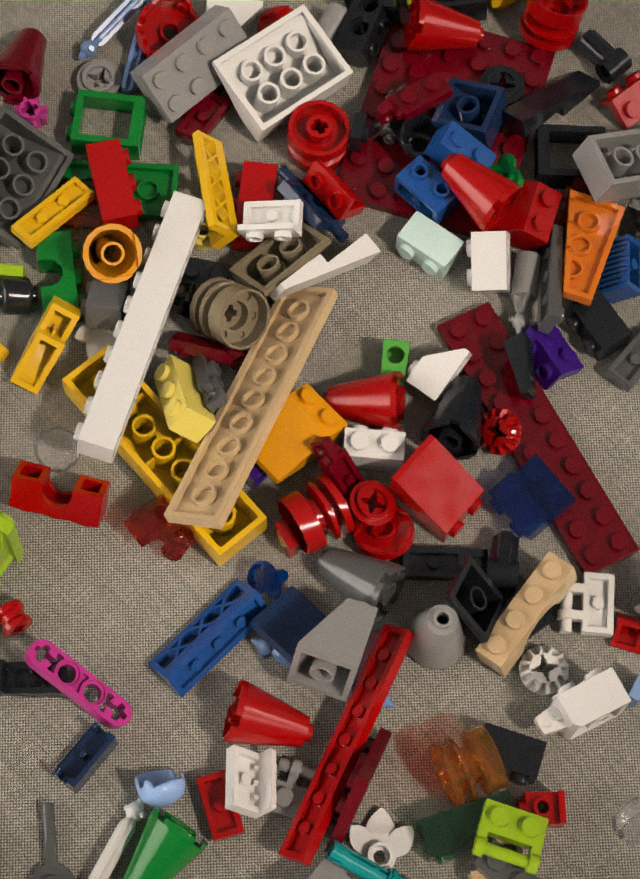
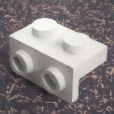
M300 199L244 202L243 224L237 225V231L249 242H262L264 238H274L277 241H291L292 237H302L304 203Z
M232 745L226 749L225 809L257 819L276 808L277 764L275 749L269 748L261 753H256L237 745Z

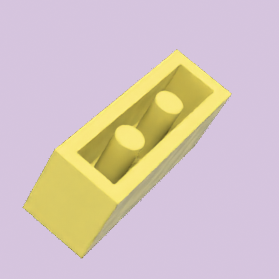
M170 355L164 363L157 367L153 376L169 430L198 444L214 426L216 420L214 414L205 406L203 394L197 388L194 367Z

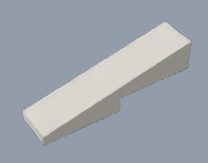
M364 234L329 262L321 254L317 255L280 283L269 296L274 301L365 265L381 251L371 238Z

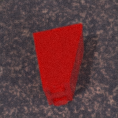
M431 434L391 477L389 490L395 498L396 506L407 511L412 519L442 543L449 536L454 539L463 529L465 524L462 521L466 516L470 514L473 517L484 503L481 501L484 493L481 485Z

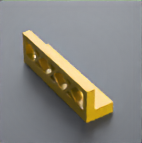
M197 130L192 134L201 194L205 205L211 246L220 250L240 236L237 231L238 224L222 142Z

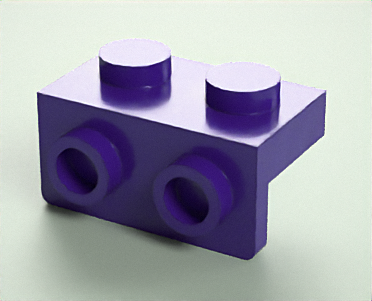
M538 325L531 326L525 331L533 342L535 377L545 390L552 388L558 380L578 374L584 368L576 353L570 348L556 326H554L549 334L538 331Z

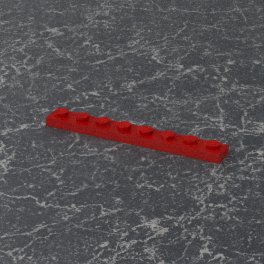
M383 624L278 852L284 859L310 867L345 790L349 776L358 761L412 642L414 634L409 629Z

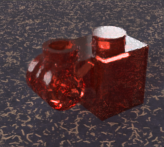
M161 494L134 509L124 522V525L141 547L159 539L164 542L162 546L163 556L170 561H178L184 556L190 545L194 543V535L188 527H182L181 524L169 523L164 513L169 502Z

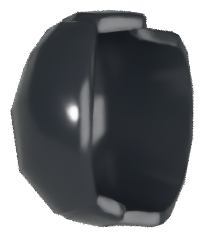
M421 113L406 122L403 121L398 133V142L405 155L412 159L419 155L424 159L430 158L424 151L437 131L431 123L432 117Z

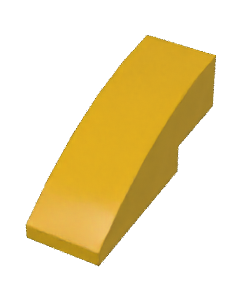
M55 295L53 296L10 378V382L37 395L80 318V308Z

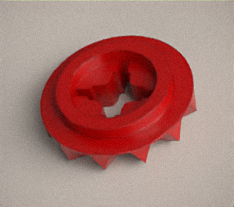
M503 407L492 408V410L483 413L481 439L484 444L482 447L488 449L494 455H507L513 452L519 445L522 434L518 417L511 410ZM499 426V430L503 431L507 436L497 437V433L493 431L492 427Z
M373 480L362 481L352 489L348 496L350 499L349 510L353 511L355 520L365 523V527L376 526L379 528L388 523L395 514V498L392 492L380 482ZM373 496V504L378 508H375L370 513L369 505L364 502H367Z

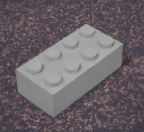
M214 5L129 73L159 119L173 123L222 84L212 62L248 40V37L229 7Z
M640 128L588 135L572 156L595 203L599 204L640 197Z

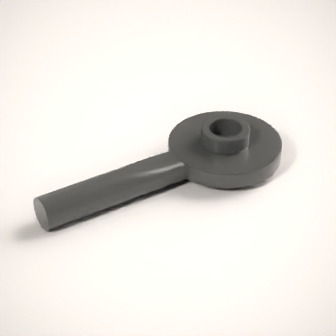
M54 803L41 804L45 865L39 867L31 879H75L73 873L66 866L58 863Z

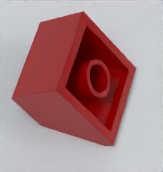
M524 180L522 192L510 209L507 208L501 214L503 217L488 231H507L510 233V244L524 251L534 252L548 243L562 194L539 181Z

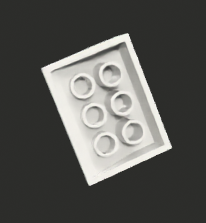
M304 4L212 62L241 120L257 142L287 124L291 114L298 106L308 101L324 100L347 85L353 74L352 69Z

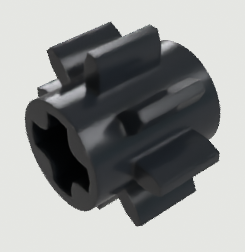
M192 282L186 287L183 285L179 286L173 301L174 305H179L178 315L181 314L190 320V304L193 295L200 285Z

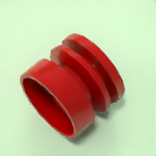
M527 0V6L519 22V31L526 41L541 50L551 52L563 51L569 48L575 40L579 24L588 7V0Z
M325 474L316 477L315 484L313 482L305 483L304 489L307 499L298 490H293L277 499V506L282 519L287 521L300 542L299 548L308 556L326 546L327 541L324 531L334 540H338L341 538V531L344 534H349L355 528L344 496Z

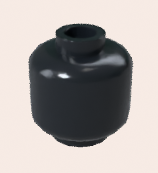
M5 276L0 279V311L4 315L28 314L33 304L38 303L37 286H32L28 277Z

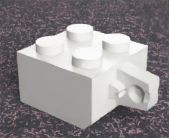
M601 667L586 674L584 676L585 680L575 686L572 681L557 690L558 694L552 697L553 701L548 709L533 720L542 737L560 732L563 738L572 740L619 716L632 700L613 667L602 671Z

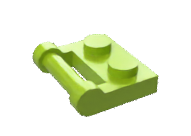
M487 798L483 805L471 854L478 857L486 855L525 868L526 873L535 875L540 864V855L549 819ZM487 836L528 849L529 853L525 855L487 842Z

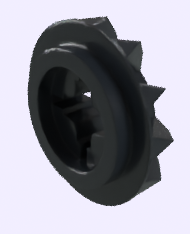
M499 65L491 67L483 73L480 83L498 86L501 79H503L506 88L507 105H512L516 101L521 100L525 83L517 70L509 66Z

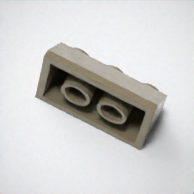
M303 222L302 237H292L291 241H277L274 238H267L233 265L229 271L234 282L260 291L267 299L280 283L317 255L322 254L332 242L330 238Z

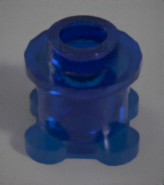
M260 560L255 562L248 570L247 581L250 587L257 590L258 593H268L271 598L276 599L281 595V588L283 583L288 580L289 575L286 570H277L268 561Z

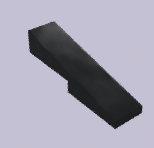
M578 70L503 109V127L526 138L555 113L562 116L567 114L600 87V80Z
M0 659V696L68 698L32 670L26 662L7 663L5 660ZM50 662L52 665L47 669L51 671L52 667L58 662ZM62 666L58 671L61 681L65 683L72 682L74 674L70 668Z

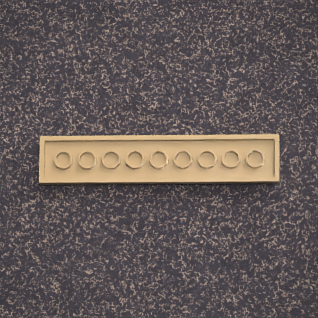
M307 287L275 300L270 309V320L266 332L259 342L250 348L227 392V404L222 405L215 415L216 423L204 436L164 513L169 523L223 529L338 298L335 288Z

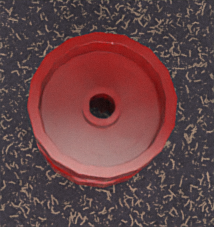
M324 100L308 101L295 109L288 123L286 148L288 157L296 167L303 172H308L314 161L320 160L326 167L329 166L332 170H335L343 163L351 133L349 118L343 109L332 102Z

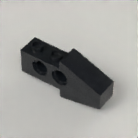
M343 0L348 11L333 45L347 64L370 68L374 57L379 53L381 40L384 34L388 32L390 22L400 23L401 21L400 0Z

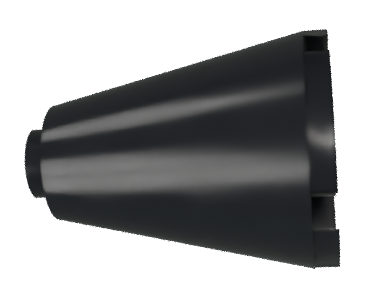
M466 375L455 378L422 427V442L430 434L433 435L456 460H467L475 457L481 445L482 386L474 377Z

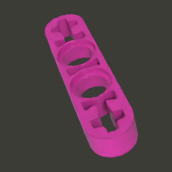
M40 639L27 647L25 651L26 664L104 726L110 729H118L130 721L132 717L130 704L52 642ZM42 648L46 651L44 654L46 659L39 662L36 659V651ZM58 659L59 662L49 671L47 668L52 665L50 662ZM66 666L72 670L74 674L72 682L65 683L61 681L58 675L60 667ZM86 686H92L98 691V700L96 702H89L85 699L83 691ZM108 698L109 701L105 703L106 706L99 710L98 706ZM118 707L121 718L113 720L111 718L113 712L110 709Z

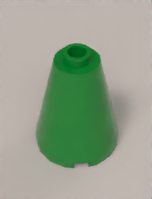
M155 806L149 815L123 879H173L205 850L208 843L204 839L198 843L197 839L194 838L196 832L169 812H166L164 816L159 815L161 808Z

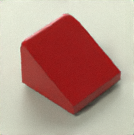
M617 612L609 646L640 654V618Z

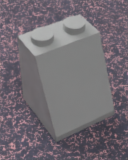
M347 598L298 642L286 681L346 702L378 608L364 601Z

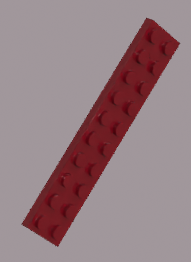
M489 301L438 325L437 332L449 351L465 348L472 354L461 372L464 376L474 377L481 384L482 407L485 412L492 410V408L503 407L511 410L518 417L522 429L521 440L517 448L510 454L582 575L584 572L600 573L637 554L640 550L536 378V399L530 401L521 394L503 344L504 340L509 338L510 335ZM499 426L495 427L500 436H507L503 431L499 430Z

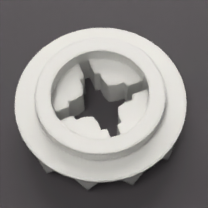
M538 645L527 650L519 663L520 679L530 691L540 695H550L556 693L560 687L565 685L569 677V664L566 662L563 653L558 652L552 646ZM542 659L546 666L556 667L549 671L547 680L542 672L534 671L539 668Z

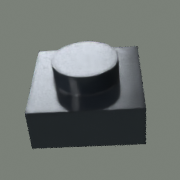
M355 113L348 151L360 153L362 143H368L371 127L366 126L367 114Z

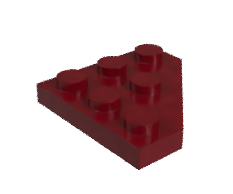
M381 727L376 738L369 736L363 752H361L349 776L346 789L335 809V812L340 814L338 821L332 818L324 837L329 839L325 852H327L335 840L343 844L392 732Z

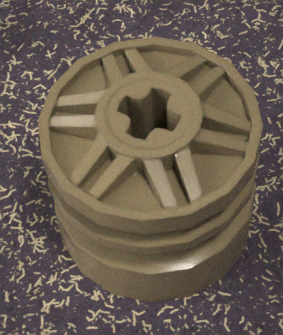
M216 277L201 284L193 295L190 304V320L194 329L202 336L218 341L230 348L242 350L250 348L259 342L266 332L270 320V307L266 297L260 291L223 277Z

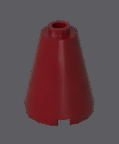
M22 29L0 54V95L4 97L3 101L8 104L20 105L23 97L35 99L41 93L47 41L38 29Z

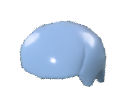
M165 769L135 776V785L139 798L143 803L153 807L172 805L184 794L186 782L183 773L180 772V778H177L173 769Z

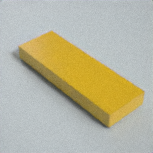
M74 176L12 224L11 232L33 249L95 200V192Z

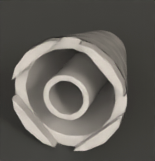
M436 605L417 613L406 627V629H409L414 634L407 652L423 668L432 670L446 669L458 661L466 648L467 637L465 628L455 610L448 605Z

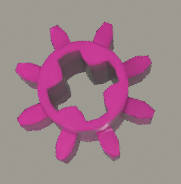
M23 97L20 105H14L15 113L38 130L42 124L48 125V120L45 116L48 114L47 105L40 106L39 97L35 99Z

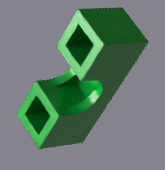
M70 230L53 232L36 245L40 273L55 272L62 276L56 284L40 287L43 314L54 295L80 309L82 298H84V293L78 294L77 289L78 284H83L81 267H75L74 258H80L78 240L72 241Z

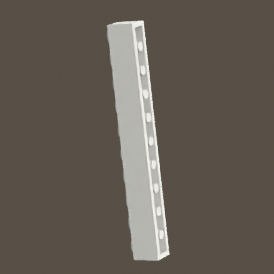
M174 191L171 200H165L160 214V217H163V221L161 224L156 223L151 237L154 244L152 248H146L142 264L145 265L143 272L137 271L133 282V288L136 289L133 296L128 295L125 301L123 312L126 313L124 321L118 320L113 335V337L117 338L114 346L108 345L104 356V362L107 365L104 371L99 370L94 382V388H97L94 397L89 396L83 412L87 414L84 423L78 422L73 439L77 440V453L111 464L114 461L204 222L206 211L204 200Z

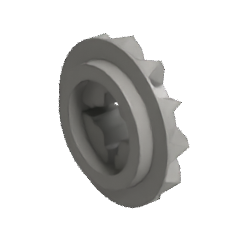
M107 60L89 61L78 71L77 85L79 89L116 93L121 88V72L116 65ZM104 74V83H100L99 86L95 87L94 80H99Z

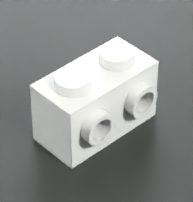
M507 231L471 232V239L466 242L467 257H471V269H467V285L472 286V291L475 293L511 292L510 233Z
M364 425L345 427L343 448H346L356 467L360 470L397 472L404 463L406 432H399L396 429L387 427L375 430L369 429Z

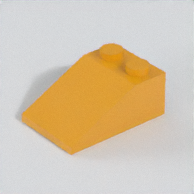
M306 383L289 394L255 463L278 484L318 458L310 446V443L316 436H330L335 444L341 438L348 423Z

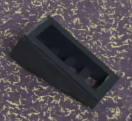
M521 332L505 339L503 344L520 392L531 401L536 399L533 342L526 332Z

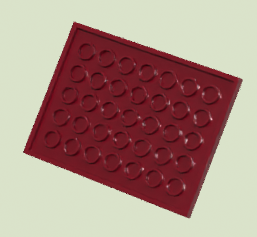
M400 7L401 21L400 23L391 22L360 111V113L367 114L366 126L371 127L368 143H362L360 153L351 152L347 149L338 177L365 204V207L410 220L417 210L393 189L396 175L414 159L405 155L398 141L389 145L383 141L384 137L378 135L373 140L371 139L375 130L372 126L376 119L375 108L383 103L388 92L391 89H398L403 84H406L407 87L436 71L447 83H449L451 77L480 83L481 77L486 70L494 66L504 65L517 70L523 77L525 89L521 97L522 100L545 88L555 52L541 50L529 43L484 31L481 44H477L474 49L412 52L404 47L405 22L410 21L412 13L408 12V9ZM501 79L498 86L505 88L503 79ZM438 105L423 112V114L433 118ZM502 123L491 148V151L497 155L493 164H497L499 157L503 153H509L516 158V168L520 170L530 135L523 138L504 128ZM431 158L425 159L426 161L429 160L433 162L437 166L439 172H442L443 169L440 167L438 163H436ZM460 202L439 223L440 226L449 232L470 238L471 232H484L478 228Z

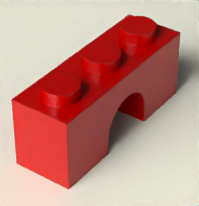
M24 460L20 461L12 475L10 507L18 508L25 512L47 515L53 519H63L79 523L86 527H99L107 509L110 481L80 475L72 491H62L51 482V467Z

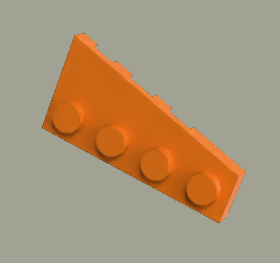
M570 189L562 287L563 298L587 306L591 305L626 207L612 202L596 204L591 195Z

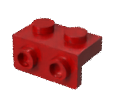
M640 70L629 74L625 78L627 82L623 85H616L605 92L606 97L599 101L601 107L609 106L622 130L629 129L640 121Z
M320 160L314 161L302 180L339 221L361 214L365 204L329 166L326 167Z

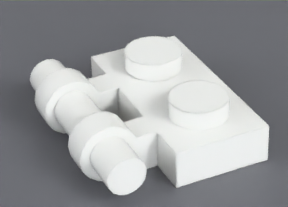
M583 573L582 583H574L560 602V609L557 610L559 633L571 634L572 622H580V635L612 637L614 629L615 574ZM574 595L582 596L581 610L572 609Z

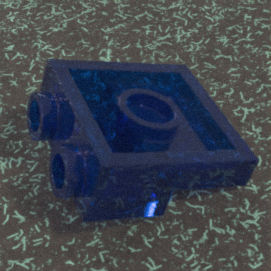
M537 454L514 474L510 472L488 492L493 498L489 503L499 515L505 512L512 520L508 524L511 530L519 538L525 535L531 541L578 501Z

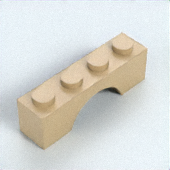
M548 551L498 618L488 641L485 643L480 642L475 649L479 660L505 678L523 654L525 644L536 624L552 606L560 604L577 581L575 567Z

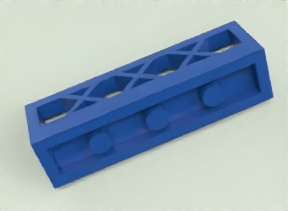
M236 579L148 663L149 667L163 677L173 691L182 698L252 630L249 626L251 620L263 611L267 604L257 590ZM240 591L243 592L237 600L231 601ZM220 614L215 621L208 623L213 616ZM197 636L192 643L186 644L191 637ZM175 657L166 668L162 667L168 659Z

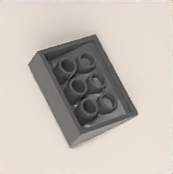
M4 105L0 107V241L19 250L24 242L11 232V225L54 192L75 155Z

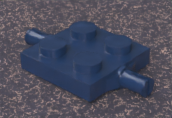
M284 165L277 171V175L283 180L277 187L278 191L283 195L282 200L300 199L304 203L303 222L314 229L330 231L339 243L344 242L349 237V234L342 228L346 223L345 219L339 221L308 186L293 175L287 166Z

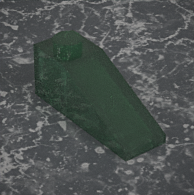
M510 789L418 820L415 826L428 862L437 860L438 864H444L456 859L455 853L459 852L477 832L485 800L488 798L505 804L511 796Z

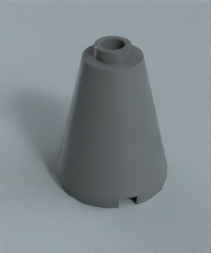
M331 547L328 551L324 550L317 560L318 573L346 599L351 598L357 601H364L378 608L374 622H379L388 614L384 608L388 602L395 604L406 574L401 572L405 567L398 563Z

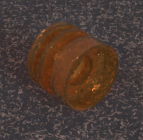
M481 724L460 733L462 748H459L451 737L445 738L444 747L439 742L429 746L432 767L437 782L455 808L464 806L465 797L470 802L477 799L475 784L486 795H490L508 786L505 767L499 751L489 732Z

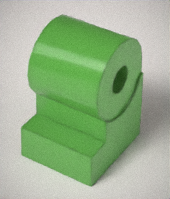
M383 339L380 374L401 371L404 379H398V383L400 386H404L410 342Z

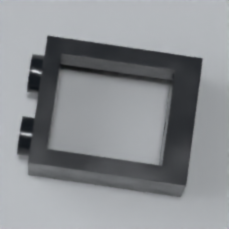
M551 124L539 126L534 135V181H539L552 189L589 190L579 169L550 168L549 143L582 144L588 135L606 133V128L602 126Z

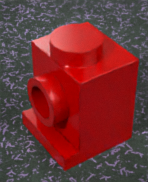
M558 790L557 792H525L522 795V800L517 801L518 809L548 818L547 828H562L567 823L565 790ZM538 803H544L547 806L546 813H540L537 810Z

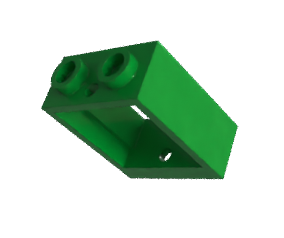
M78 89L77 100L71 101L70 116L73 117L72 125L68 124L66 129V141L70 142L72 153L87 155L86 144L117 139L114 137L81 134L85 108L132 113L128 139L120 138L122 149L128 148L130 160L140 161L148 112L146 97Z

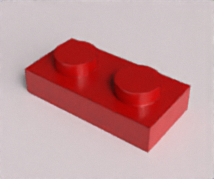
M226 770L196 778L213 843L245 834L240 814L225 809Z

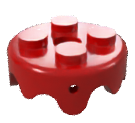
M153 0L150 4L143 7L136 22L135 36L138 46L147 58L171 40L165 37L163 29H172L178 35L200 17L193 10L192 1Z

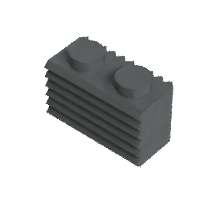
M93 278V281H87L86 298H82L80 314L85 316V326L88 329L92 327L93 329L99 328L101 330L104 328L105 330L110 329L113 331L118 320L124 321L125 313L123 308L127 296L130 295V278L120 283H105L96 278Z

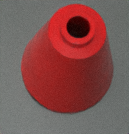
M435 0L411 1L408 12L412 13L410 21L405 22L404 47L408 48L407 50L416 52L474 49L477 44H481L484 28L481 27L479 20Z
M451 153L440 166L443 169L441 176L478 228L483 231L491 229L503 217L501 214L507 208L510 209L522 192V188L518 183L462 153H458L455 156Z
M393 371L331 385L328 387L327 392H323L322 398L345 420L378 428L387 427L401 431L403 426L398 425V420H404L405 386H399L398 379H404L401 371Z
M241 679L238 682L232 695L238 698L234 699L232 706L229 705L222 732L224 742L302 747L304 742H310L314 730V724L310 723V716L249 681Z

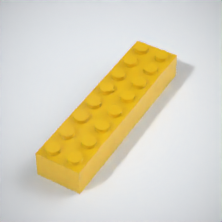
M108 345L62 379L65 394L82 413L84 412L88 397H94L97 388H94V382L98 371H104L107 365L104 362V356ZM143 381L117 452L158 499L168 507L200 443L197 444L168 429L160 398ZM241 490L223 529L182 525L215 563L221 567L267 529V517L246 493Z

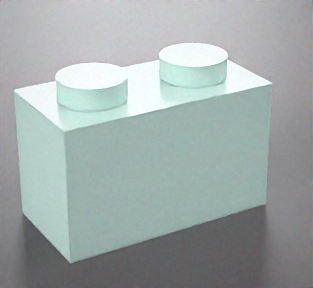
M419 211L414 213L398 233L395 249L403 258L407 260L412 259L421 265L426 273L432 276L436 275L440 279L444 278L459 259L464 247L463 240Z

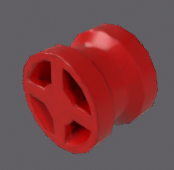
M20 599L9 601L0 606V622L3 626L2 633L6 638L23 632L33 622L31 617L24 613V605Z

